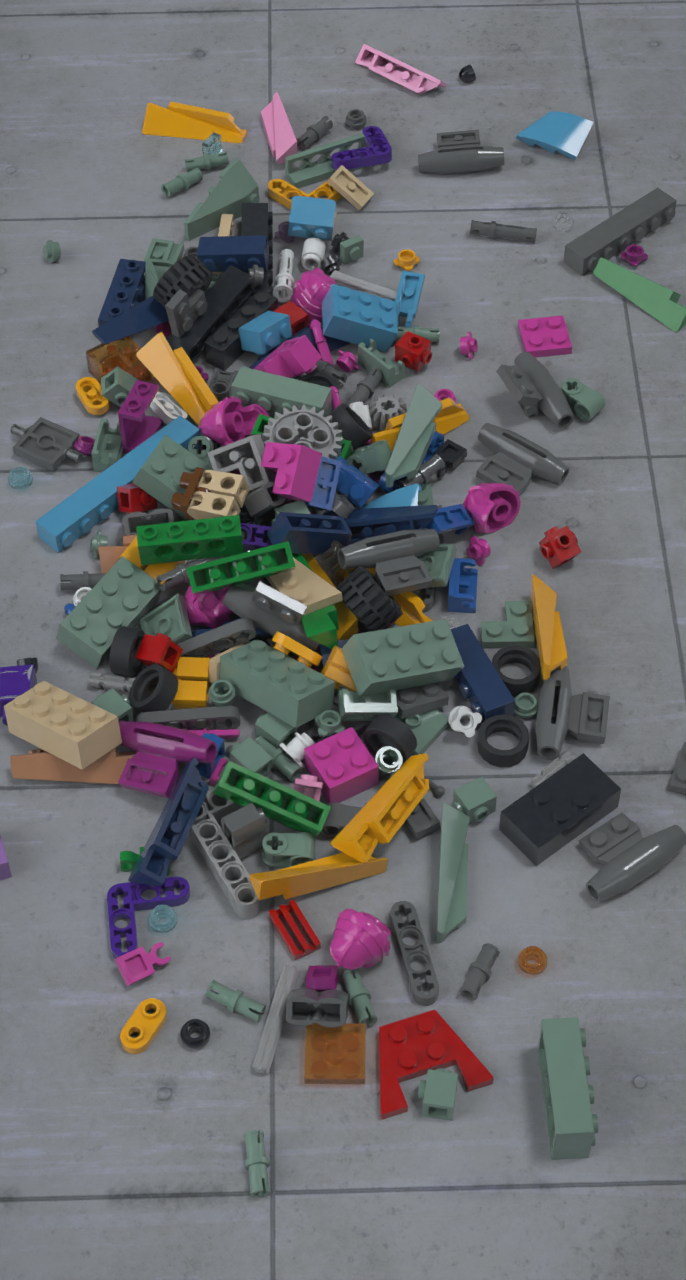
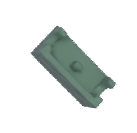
M370 339L368 349L363 342L358 345V364L368 372L372 368H376L374 375L379 369L384 375L381 382L390 388L406 377L405 364L399 360L397 366L376 350V342L373 339Z
M101 418L91 453L95 472L105 471L123 456L119 421L117 429H112L109 427L108 419Z
M348 689L338 691V707L341 721H373L376 716L381 714L395 717L398 713L395 689H389V692L362 697L358 696L357 691H348Z

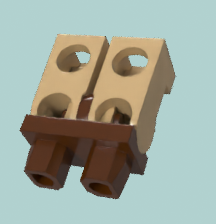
M196 467L194 473H182L180 486L182 489L187 490L185 494L174 493L171 504L174 509L183 511L187 519L192 520L239 515L249 487L243 475L213 470L204 471L203 468Z

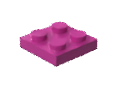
M563 315L518 320V329L524 352H530L534 357L572 354V344Z

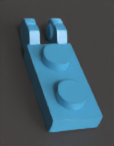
M402 271L395 299L397 327H399L400 316L407 317L404 327L412 328L419 306L425 274Z

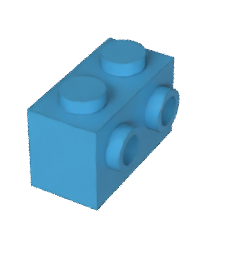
M267 311L241 326L239 334L242 350L255 352L257 355H264L272 348L292 337L289 315Z

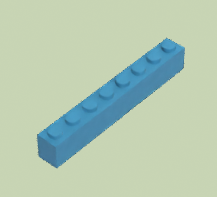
M178 416L36 520L39 538L58 553L72 545L75 540L88 533L95 525L108 518L111 513L119 508L117 487L133 483L132 481L165 435L188 450L191 439L201 436L200 429L182 416ZM201 443L196 445V449L200 448Z

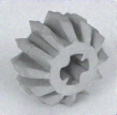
M383 394L382 398L375 397L374 401L370 402L369 412L373 429L380 428L381 431H384L388 419L407 413L408 408L402 398H395L394 394L390 397Z

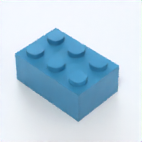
M331 284L322 301L323 335L358 345L363 342L366 344V347L370 346L369 341L373 339L376 342V350L387 352L398 334L396 302L366 292L349 289L345 286Z

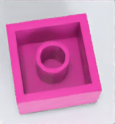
M353 727L304 748L305 768L311 776L318 777L317 782L323 783L321 793L328 804L340 803L377 786L379 783V766Z

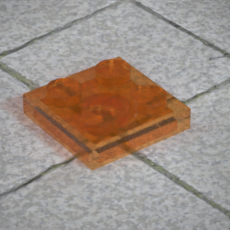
M318 1023L306 1025L305 1084H365L366 1024L346 1023L339 1027H325Z

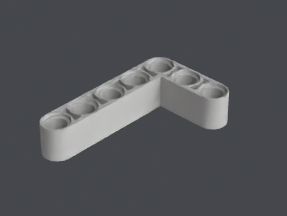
M214 789L208 791L197 815L199 817L195 819L189 836L235 913L240 918L249 920L259 914L260 901L249 879V873L219 826L222 825L221 818L243 808V806L214 794ZM225 857V859L218 860L217 858ZM233 878H237V879H238V880H236V881H230V879H233ZM244 900H252L251 902H248V903L242 902V901H244Z

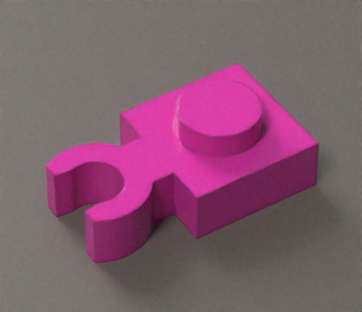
M163 942L156 943L150 948L148 953L141 946L115 959L127 986L153 975L155 970L152 965L161 967L171 960L170 956L160 959L156 955V951L164 946Z

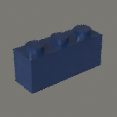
M267 235L200 237L197 258L211 272H225L230 265L241 271H248V269H252L254 264L267 271L269 258Z
M280 512L267 535L272 545L289 541L292 553L335 556L339 549L346 546L352 536V532L341 516Z

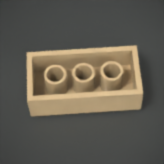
M46 681L36 684L24 694L17 696L14 700L4 705L9 733L82 770L122 743L118 716Z

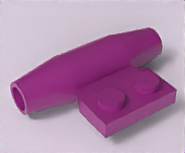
M119 721L122 739L120 745L137 753L131 759H128L118 784L122 788L169 798L179 776L178 762L188 763L195 757L199 763H212L217 753V745L214 741L184 729L152 722Z

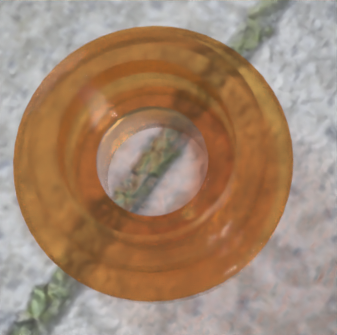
M529 946L520 952L518 965L523 972L537 975L546 969L547 956L541 948ZM535 960L537 961V964H531L527 961Z

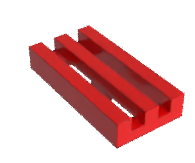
M294 899L290 900L286 906L284 904L280 905L276 911L274 909L268 911L271 921L295 960L321 948L319 939ZM290 912L294 914L295 918L297 919L298 923L300 924L301 928L303 929L304 933L306 934L312 945H308L304 936L302 935L293 918L291 917ZM279 917H284L303 948L302 950H298Z

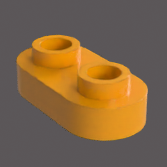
M84 377L77 381L76 393L86 410L92 415L106 413L110 405L109 400L102 396L100 383L93 377Z
M278 631L272 639L276 643L274 646L276 650L283 652L285 655H288L289 652L297 655V661L302 662L309 668L312 665L318 667L323 658L321 655Z
M149 998L138 1005L120 1033L121 1044L125 1051L131 1054H140L148 1049L167 1020L166 1007L162 1001L156 998ZM149 1009L156 1010L153 1014L146 1013ZM132 1033H140L136 1038L130 1037Z

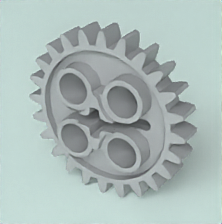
M293 405L292 411L284 407L283 415L275 412L274 419L269 418L268 425L264 426L262 437L264 446L266 442L303 445L321 452L323 457L336 459L337 455L341 454L343 438H341L342 430H338V422L332 423L331 415L324 417V410L316 413L315 406L309 411L306 410L305 405L302 406L301 410H298Z

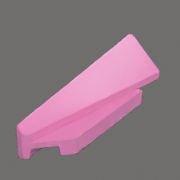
M363 44L355 61L356 64L369 67L368 69L420 95L435 88L446 86L441 80Z
M276 92L273 95V100L261 111V120L272 156L276 157V163L280 164L285 163L286 156L297 153V140L280 96Z

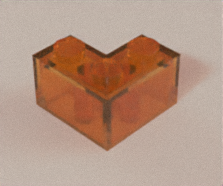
M130 336L108 344H100L86 351L88 371L100 384L101 378L117 366L139 381L146 382L153 378L152 373L137 358L136 354L141 348Z

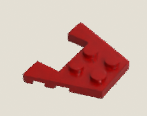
M435 1009L379 1027L380 1116L382 1120L408 1112V1105L399 1083L425 1075L428 1069H444L457 1065L467 1092L493 1084L494 1078L492 1074Z

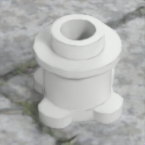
M466 706L453 708L448 716L450 727L454 731L463 732L466 737L474 736L477 724L482 721L480 713H473ZM464 716V721L460 723V719Z
M296 732V737L286 746L283 743H280L279 746L298 766L303 767L304 765L301 761L304 759V748L315 743L305 732L301 735Z

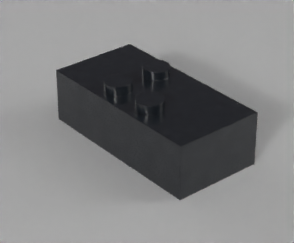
M583 753L503 809L500 814L499 830L535 866H538L615 810L619 804L621 788Z

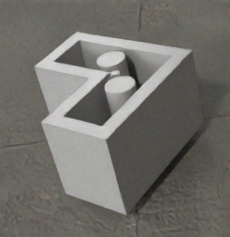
M260 434L249 436L207 453L214 471L230 473L239 469L240 474L244 476L249 491L258 489L268 482L275 481L274 471L261 467L265 446Z

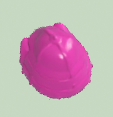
M315 268L313 271H306L302 274L301 279L296 281L295 288L292 289L293 295L290 301L296 306L301 307L308 314V319H316L322 322V301L331 284H337L333 278L325 275L319 268Z
M226 397V399L214 405L212 409L203 415L199 429H201L204 436L209 437L220 445H223L225 442L234 443L246 438L247 435H251L259 414L269 416V414L260 405L252 404L243 408L240 398Z
M481 483L469 488L468 495L463 503L464 508L475 522L472 527L478 533H493L510 525L519 513L521 505L519 492L512 485L504 483Z
M189 586L184 601L190 625L197 627L204 625L215 629L222 626L225 622L232 621L229 615L234 612L222 604L230 587L193 596L191 586Z
M345 909L339 913L334 929V938L330 945V954L336 961L337 966L350 970L358 969L361 966L369 968L389 955L391 947L388 937L391 935V931L383 922L369 913L361 911L359 913L353 909Z

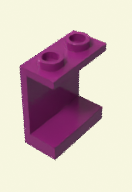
M136 380L118 411L123 453L128 454L163 428L162 419L145 415L159 390V385Z

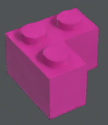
M306 335L283 342L254 369L293 378L294 376H300L304 372L305 374L312 372L317 367L316 363L322 357Z
M266 442L261 467L277 473L272 493L293 501L311 502L322 453L303 445Z

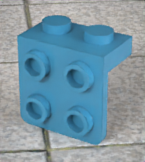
M294 196L289 217L288 236L319 238L332 241L336 202L330 199Z

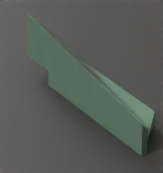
M417 383L385 471L386 487H392L395 480L405 476L408 480L417 476L436 431V422H433V420L442 409V403L419 383Z
M442 803L436 943H442L447 934L456 927L459 929L466 923L468 844H465V839L469 826V816L447 803Z

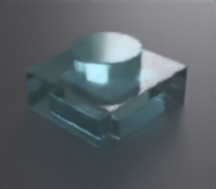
M213 132L202 143L203 154L211 155L222 152L221 135Z

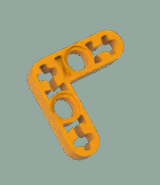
M282 179L270 180L267 185L268 196L290 210L292 200L288 198L294 196L313 198L327 196L328 198L325 199L334 200L335 202L343 197L327 181L310 194H306Z

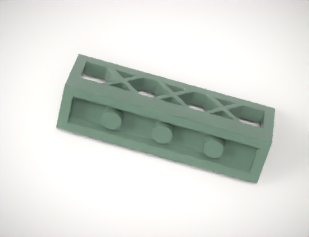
M360 133L286 156L287 180L291 185L299 189L329 179L336 172L332 168V156H330L332 151L337 148L340 149L339 152L347 151L353 143L357 142L358 148L356 149L365 148L364 134ZM315 155H321L317 161L311 162ZM302 161L298 167L292 168L293 162ZM365 167L354 168V169H348V171H349V172H352V171L359 170V169H362V168H365Z

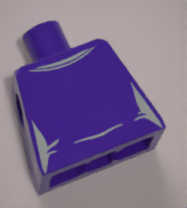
M34 664L0 667V717H2V722L6 726L8 724L4 705L37 684Z

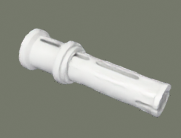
M284 249L280 253L279 272L274 279L273 296L278 298L279 302H288L293 295L294 278L292 276L294 253L290 249Z

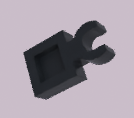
M447 439L434 452V455H439L445 464V467L437 472V477L442 478L447 467L454 470L467 457V449Z

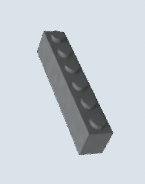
M659 188L654 189L565 245L563 263L581 276L596 268L600 257L610 260L614 255L624 251L631 244L641 240L667 221H671L676 213L677 200Z

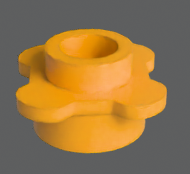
M409 249L400 251L398 259H394V265L400 266L406 271L413 270V266L420 262V258L416 256L415 252Z

